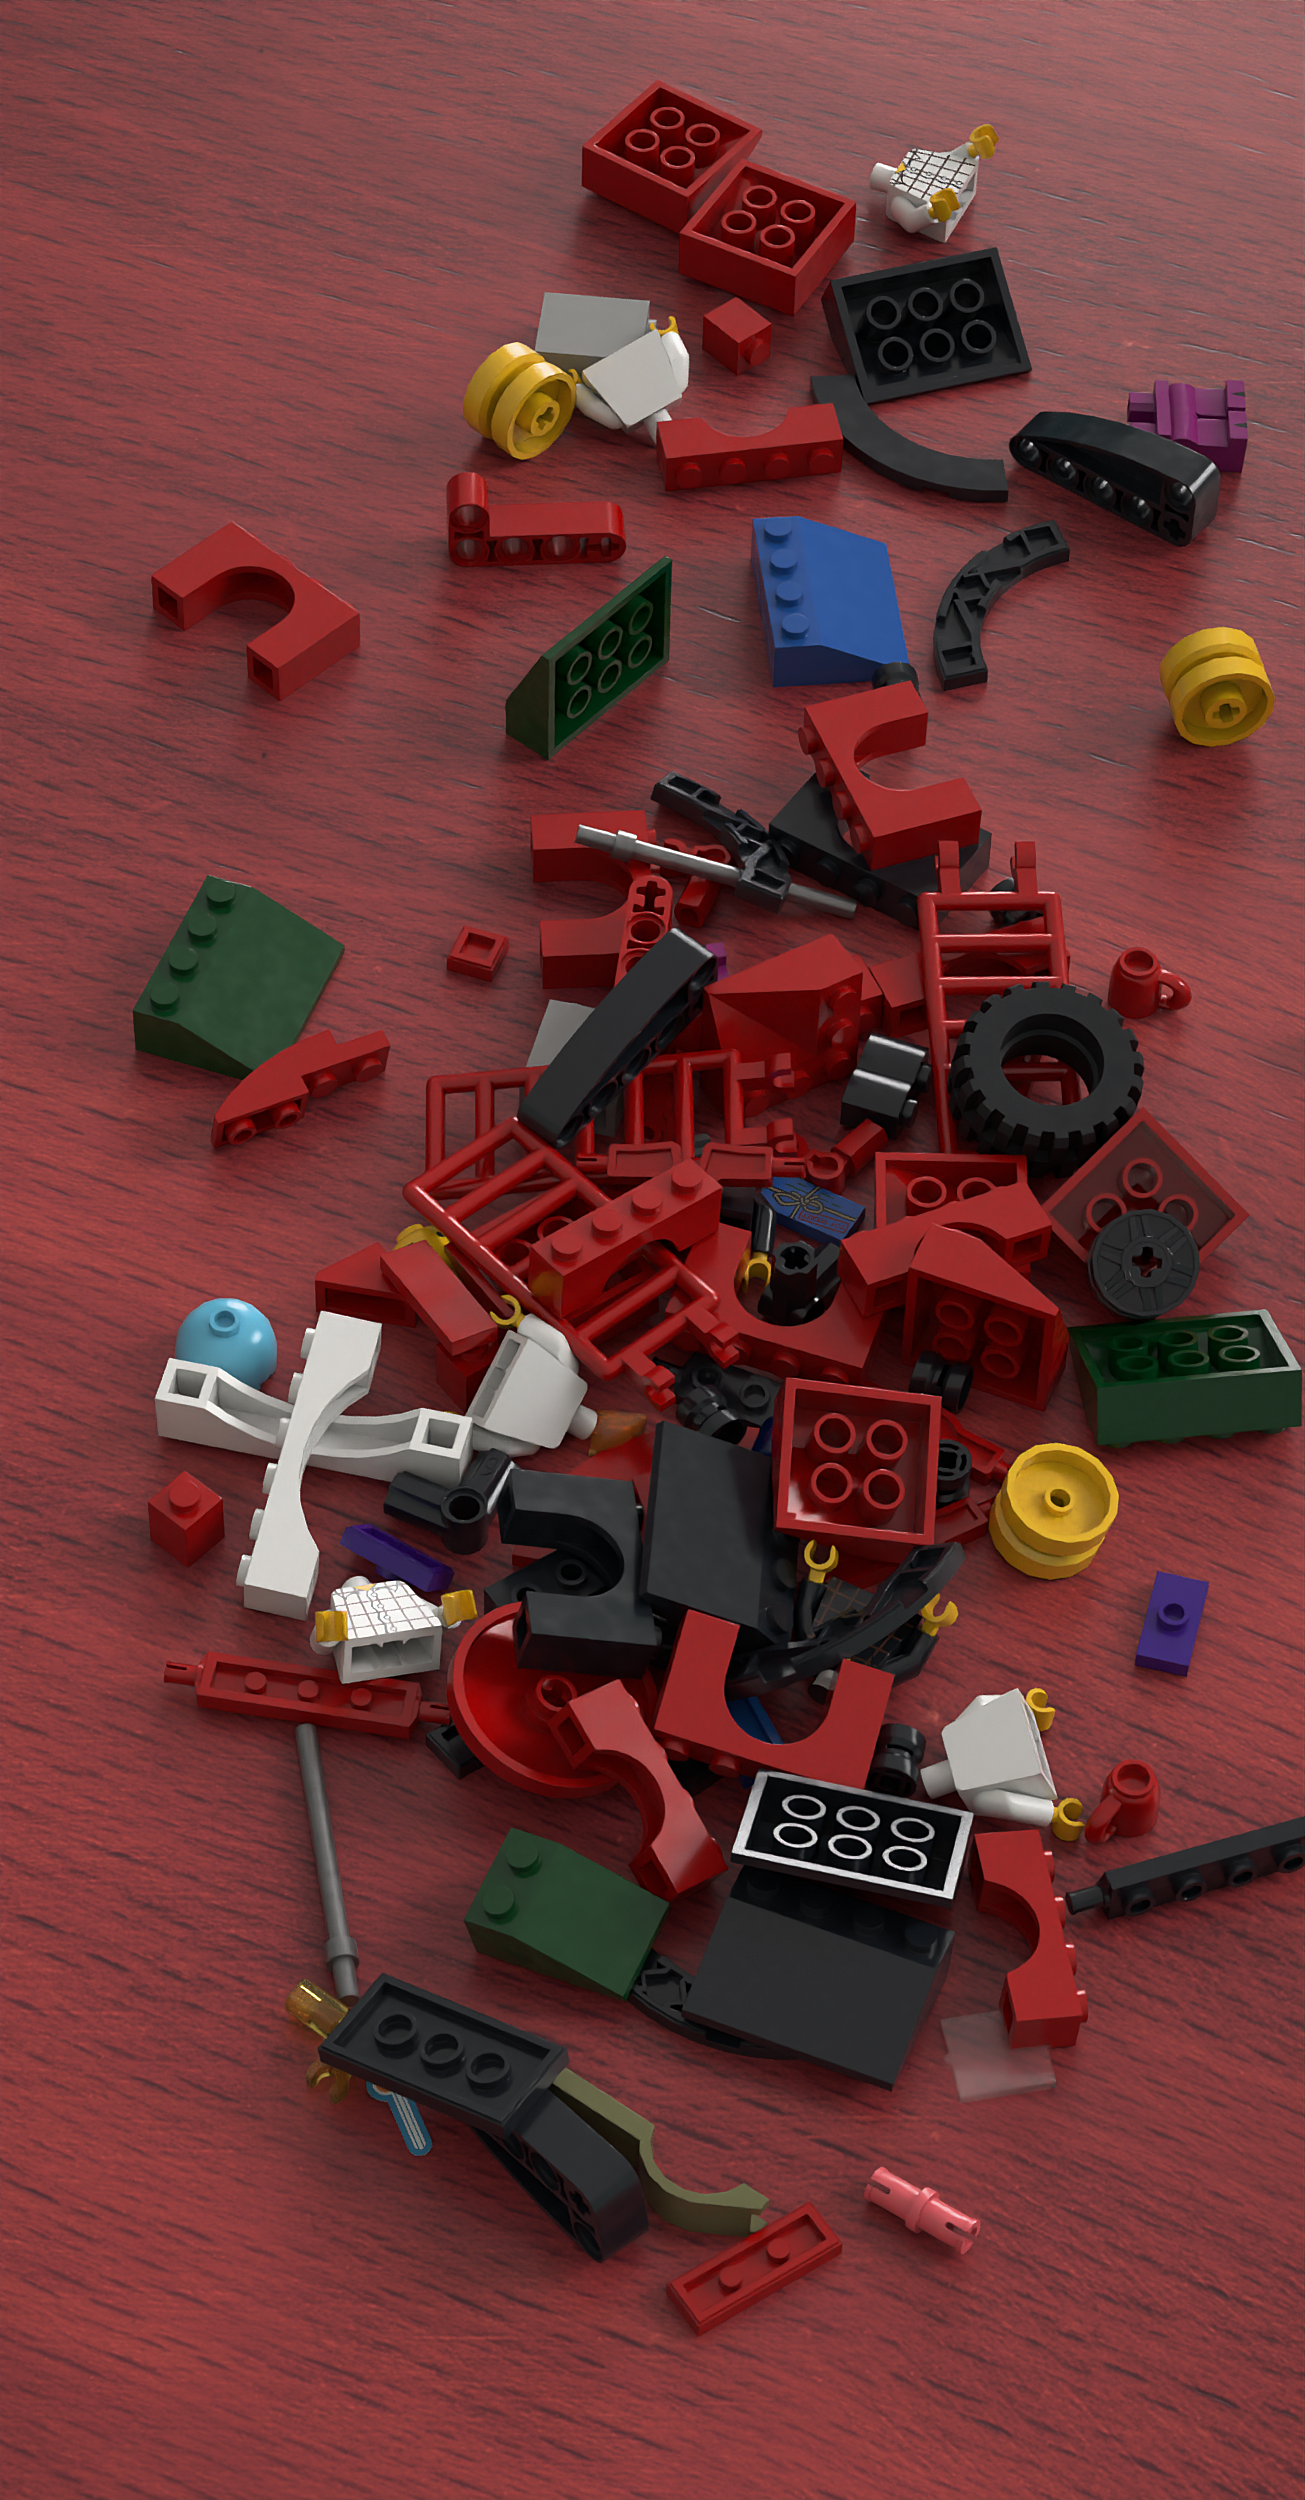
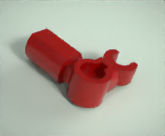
M672 838L665 839L664 848L732 866V855L722 845L712 844L705 847L695 845L694 848H688L684 842ZM659 866L661 876L676 877L681 874L687 876L689 881L675 905L674 914L680 924L701 928L721 890L729 885Z
M868 1118L837 1143L830 1152L821 1153L815 1148L810 1150L805 1138L794 1133L797 1139L798 1158H806V1176L802 1180L839 1196L845 1191V1178L847 1176L853 1177L875 1158V1152H882L888 1147V1137L884 1129Z

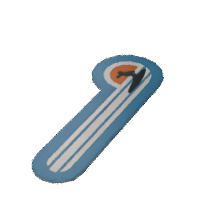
M366 2081L367 2091L373 2098L380 2101H388L408 2150L417 2156L427 2154L431 2150L432 2140L415 2101Z

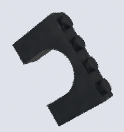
M859 770L868 780H870L869 774ZM815 772L769 823L768 834L773 836L783 849L789 861V868L816 880L825 887H830L857 900L866 907H871L890 916L907 927H912L919 931L917 898L922 892H938L933 862L934 857L938 856V854L871 870L863 853L857 854L854 848L842 837L849 830V827L845 820L840 821L837 818L833 807L832 795L828 787H821ZM980 828L978 844L959 848L961 892H967L989 867L992 833ZM937 911L938 925L950 911Z
M510 1468L496 1502L501 1544L550 1548L574 1554L593 1566L602 1576L608 1588V1592L590 1597L526 1591L512 1624L517 1668L642 1680L651 1659H657L659 1656L662 1634L660 1627L654 1626L652 1614L654 1607L639 1596L644 1547L640 1534L643 1523V1508L641 1504H636L633 1481Z

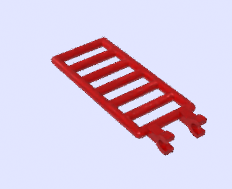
M939 841L937 846L938 856H935L933 861L938 892H922L917 898L940 1153L979 1154L976 1150H959L957 1126L960 1125L961 1119L955 1120L952 1117L948 1105L951 1095L947 1092V1078L952 1063L949 1039H959L967 1019H947L945 996H992L994 994L1003 996L1005 988L1022 984L1024 990L1031 989L1033 982L1048 981L1049 987L1059 989L1062 983L1070 985L1061 898L1056 892L1038 891L1035 841H1015V856L1010 858L1011 875L1014 878L1015 891L961 892L958 841ZM937 911H1043L1045 934H939ZM941 953H1047L1049 976H943ZM1060 1060L1058 1062H1006L1001 1066L1008 1082L1060 1081L1063 1105L1073 1104L1082 1100L1078 1073Z
M734 1048L658 1055L623 1089L624 1144H644L643 1076L673 1073L674 1142L681 1147L683 1161L691 1158L699 1166L701 1157H695L693 1072L723 1069L725 1144L771 1147L775 1157L798 1158L793 1118L775 1120L764 1127L744 1128L743 1091L768 1089L775 1093H795L794 1070L792 1071L790 1053L776 1054L768 1057L765 1061L742 1063L740 1051ZM549 1065L430 1077L426 1083L425 1172L445 1159V1094L475 1092V1139L495 1127V1090L524 1087L525 1099ZM594 1119L574 1138L575 1167L576 1161H578V1152L594 1154ZM525 1149V1156L530 1153ZM495 1151L475 1163V1178L449 1180L430 1192L429 1195L436 1201L461 1199L495 1176ZM543 1168L504 1195L547 1191L562 1182L550 1171H545V1168ZM584 1174L596 1186L617 1185L610 1183L608 1174Z
M517 1116L509 1117L403 1187L402 1196L415 1210L508 1295L515 1297L524 1310L561 1332L567 1339L572 1353L603 1381H611L624 1373L642 1390L647 1400L660 1413L676 1402V1395L668 1389L669 1386L675 1383V1376L664 1366L655 1365L647 1357L663 1345L688 1330L706 1347L710 1356L723 1369L740 1359L739 1351L731 1345L739 1339V1332L728 1323L719 1322L711 1314L720 1306L721 1299L719 1295L658 1240L646 1243L633 1251L619 1264L612 1275L642 1255L650 1260L660 1271L577 1327L570 1324L564 1317L559 1319L527 1289L528 1284L525 1281L528 1280L529 1255L509 1268L493 1253V1251L577 1196L593 1210L612 1201L609 1196L554 1147L521 1123ZM512 1139L530 1153L447 1208H443L429 1195L430 1192ZM545 1167L562 1182L478 1238L461 1224L462 1221ZM674 1285L679 1286L694 1300L609 1358L591 1343L601 1334Z

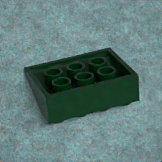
M667 556L661 558L539 658L506 700L507 735L549 760L669 661L672 559Z
M208 875L132 1010L135 1050L243 1080L261 1064L282 1050L297 1043L345 952V946L257 889Z
M1267 1309L1067 1327L1069 1348L1087 1424L1097 1445L1125 1448L1131 1446L1134 1442L1149 1440L1170 1444L1180 1442L1185 1437L1203 1435L1215 1439L1232 1437L1235 1432L1258 1431L1264 1434H1277L1289 1427L1302 1426V1369Z

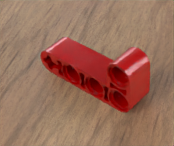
M464 472L453 476L447 483L448 550L450 559L457 565L463 567L606 563L619 559L625 553L624 515L622 509L615 503L589 501L489 505L487 483L482 476L476 473Z
M654 875L637 878L629 888L614 987L671 930L673 890L669 882L662 877ZM702 1012L661 1053L665 1054V1051L671 1047L674 1049V1053L676 1048L683 1052L698 1051L701 1048Z

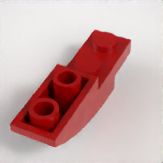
M330 1029L295 1043L261 1064L241 1081L215 1113L210 1137L212 1146L217 1148L228 1143L239 1145L247 1142L257 1133L272 1128L285 1129L291 1127L301 1118H304L308 1097H324L332 1093L339 1086L354 1081L367 1082L376 1078L386 1069L391 1046L383 1030L337 1045Z

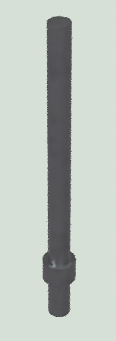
M579 824L574 843L610 852V858L629 863L632 858L736 887L737 881L741 877L740 870L737 867L636 840L637 835L617 830L616 834ZM791 883L785 900L849 919L853 918L857 905L856 900Z
M302 1724L296 1727L295 1737L328 1941L323 1946L326 1967L330 1972H333L338 2005L346 2008L353 2007L360 1999L355 1968L358 1967L360 1962L357 1943L349 1935L316 1727L312 1724Z

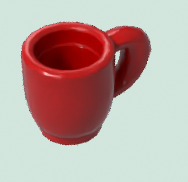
M1143 947L1128 948L1121 954L1113 966L1109 981L1108 1003L1111 1008H1114L1123 1017L1141 1019L1155 1013L1158 1007L1170 1011L1180 1010L1191 1002L1192 993L1187 983L1178 975L1161 969L1156 955L1151 950ZM1162 984L1172 989L1173 996L1162 993Z
M1130 1759L1120 1762L1111 1770L1103 1784L1100 1805L1091 1814L1084 1828L1085 1839L1088 1843L1103 1844L1113 1834L1132 1838L1142 1836L1151 1831L1157 1822L1161 1792L1158 1779L1148 1764L1141 1760Z

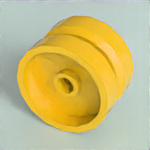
M519 342L506 344L490 354L475 372L468 384L463 400V416L468 426L484 437L494 440L498 447L512 457L520 460L533 458L548 449L562 434L574 410L576 385L570 375L557 366L545 362L540 354Z
M1217 627L1203 629L1188 635L1169 649L1160 664L1159 679L1169 702V708L1180 735L1193 744L1209 747L1232 744L1249 737L1262 727L1273 712L1275 695L1265 673L1260 654L1253 638L1241 630Z
M1061 1443L1035 1445L1017 1457L991 1506L988 1527L994 1546L1009 1564L1027 1575L1048 1580L1072 1577L1087 1568L1098 1552L1106 1533L1117 1515L1119 1494L1110 1472L1099 1459L1081 1448Z

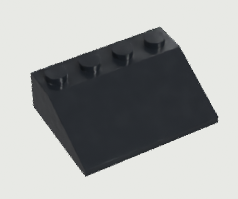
M997 247L830 280L820 299L835 348L848 375H855L858 389L868 406L1029 373L1032 370Z
M667 1421L657 1423L655 1426L639 1596L677 1626H679L688 1609L740 1625L732 1655L758 1650L779 1642H791L794 1625L793 1611L800 1538L774 1530L772 1457Z
M759 1768L734 1843L730 1862L951 1909L957 1898L964 1871L974 1813Z
M744 1865L726 1898L682 2008L681 2017L892 2092L947 1979L955 1932L793 1875Z

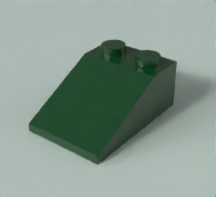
M511 1827L463 1921L476 1952L625 2002L671 1910L669 1902L560 1843Z

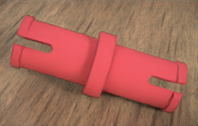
M880 2167L874 2172L871 2179L889 2188L890 2193L887 2194L867 2184L864 2192L865 2200L873 2202L905 2220L906 2228L915 2233H920L923 2230L955 2248L961 2254H965L974 2242L955 2232L954 2228L958 2227L977 2237L981 2225L979 2220L971 2218L940 2201L938 2192L929 2187L921 2190L890 2173L884 2167Z

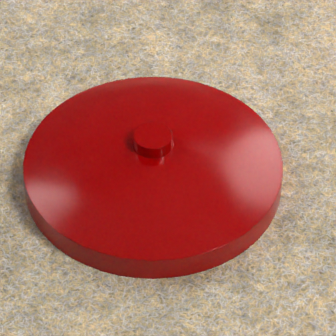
M522 1601L504 1605L485 1614L472 1625L461 1640L450 1661L447 1672L446 1692L449 1710L457 1731L468 1748L487 1768L507 1782L521 1789L547 1797L562 1799L585 1798L602 1794L620 1785L611 1777L596 1771L573 1770L547 1722L569 1701L620 1679L627 1693L636 1700L640 1708L641 1717L649 1729L658 1695L648 1668L642 1680L517 1668L512 1624Z

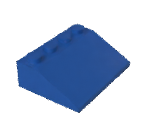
M800 516L752 519L751 563L773 688L872 681L874 672L882 665L891 662L909 664L886 543Z

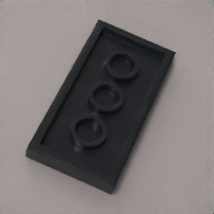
M382 1973L317 2048L322 2063L505 2140L570 2062L567 2048L385 1973Z

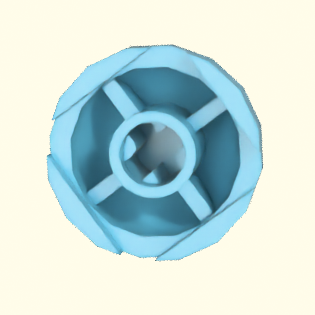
M218 1298L204 1302L186 1316L178 1329L175 1359L221 1368L240 1382L259 1390L261 1389V1384L269 1378L270 1374L272 1377L276 1370L277 1341L269 1320L253 1305L239 1299Z

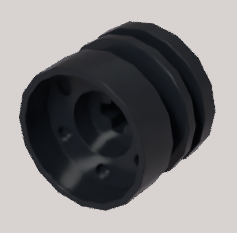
M1153 1209L1129 1211L1105 1225L1090 1243L1084 1263L1086 1282L1096 1302L1112 1315L1131 1321L1155 1319L1181 1305L1194 1289L1200 1270L1198 1246L1188 1228L1172 1215ZM1143 1250L1148 1251L1149 1260L1157 1262V1268L1149 1271L1146 1278L1141 1276L1139 1267L1132 1266V1259L1141 1256Z

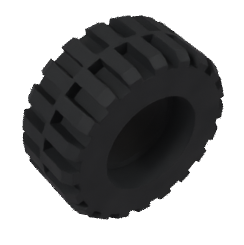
M1048 981L1033 982L1031 989L1025 990L1022 984L1005 988L1002 998L998 994H994L982 1002L979 1011L971 1013L957 1042L947 1078V1092L951 1095L948 1105L952 1117L955 1120L961 1119L958 1130L967 1142L970 1143L975 1140L978 1143L977 1153L989 1155H1026L1028 1177L1043 1179L1045 1173L1054 1172L1055 1178L1059 1179L1071 1177L1075 1167L1080 1168L1134 1115L1144 1085L1142 1075L1145 1067L1143 1055L1139 1051L1136 1052L1139 1042L1133 1030L1130 1028L1123 1030L1124 1018L1114 1008L1107 1011L1101 1006L1103 999L1090 992L1086 997L1076 993L1075 986L1063 983L1060 989L1051 988ZM1020 1056H1049L1066 1063L1074 1069L1084 1081L1089 1095L1069 1105L1050 1106L1040 1104L1016 1091L1006 1079L1001 1066Z

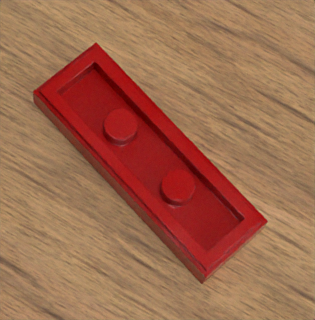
M426 1240L380 1255V1269L452 1356L498 1340V1325Z
M811 2201L668 2282L666 2284V2294L699 2337L842 2254L843 2243Z

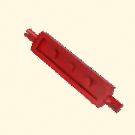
M212 1651L206 1653L198 1666L167 1660L164 1670V1683L195 1687L198 1707L405 1739H410V1735L417 1727L419 1721L450 1726V1721L452 1720L448 1704L422 1700L420 1683L378 1678L342 1684L337 1670Z

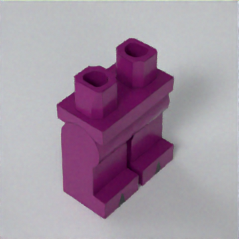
M1155 380L1153 393H1129L1127 422H1130V426L1176 442L1207 457L1217 466L1219 471L1242 472L1248 442L1244 381L1226 380L1225 389L1194 388L1185 383H1176L1169 386L1168 380Z

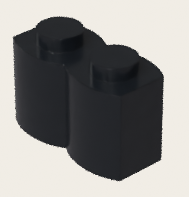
M873 1032L864 1047L858 1066L854 1070L841 1101L840 1125L855 1129L868 1118L881 1126L887 1137L893 1140L899 1138L904 1127L911 1129L919 1108V1100L916 1098L919 1092L925 1094L928 1092L933 1079L932 1064H928L929 1048Z

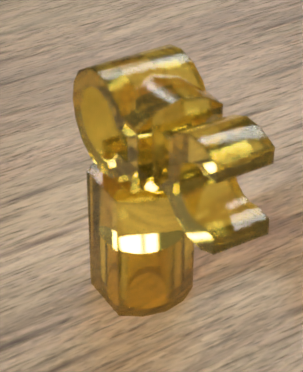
M303 1978L288 1995L285 2003L287 2013L325 2039L351 2010L350 2007L307 1978ZM319 2058L313 2061L307 2069V2085L313 2088L323 2077L332 2076L336 2078V2083L329 2089V2098L332 2103L337 2104L348 2094L350 2088L349 2079L352 2075L322 2063Z

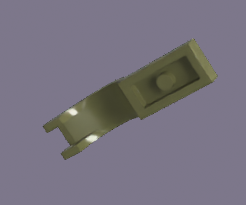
M565 2067L548 2089L620 2152L631 2165L639 2169L638 2178L647 2204L666 2222L690 2232L748 2237L768 2225V2222L757 2215H761L769 2206V2199L745 2183L727 2192L702 2194L684 2190L665 2178L653 2160L655 2125Z

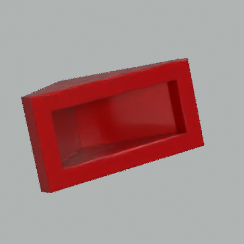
M379 1242L318 1271L316 1274V1312L326 1311L357 1319L416 1328L418 1314L380 1269V1255L387 1252Z

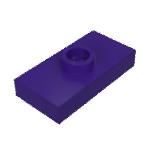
M372 1524L346 1527L339 1543L376 1564L375 1572L391 1581H407L425 1592L448 1589L455 1574L449 1566Z
M1157 1571L1136 1653V1666L1187 1677L1205 1606L1209 1582Z

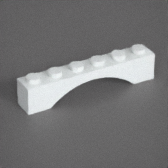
M321 1311L316 1329H306L300 1357L307 1359L303 1374L294 1373L288 1395V1403L294 1404L290 1419L281 1418L277 1431L275 1448L282 1449L278 1464L269 1462L264 1477L262 1493L269 1495L265 1510L256 1508L251 1523L249 1539L256 1540L252 1556L243 1554L238 1569L236 1585L244 1587V1607L306 1621L319 1575V1550L307 1528L301 1506L300 1489L302 1477L311 1452L327 1427L348 1406L369 1393L381 1349L382 1324Z
M173 1358L168 1360L155 1397L158 1436L279 1459L282 1450L275 1448L280 1420L282 1417L290 1419L294 1408L292 1404L268 1396L240 1382L221 1368ZM426 1408L378 1417L339 1415L327 1427L313 1448L307 1465L389 1482L393 1481L398 1472L403 1473L406 1471L446 1488L453 1489L463 1479L473 1457V1418Z

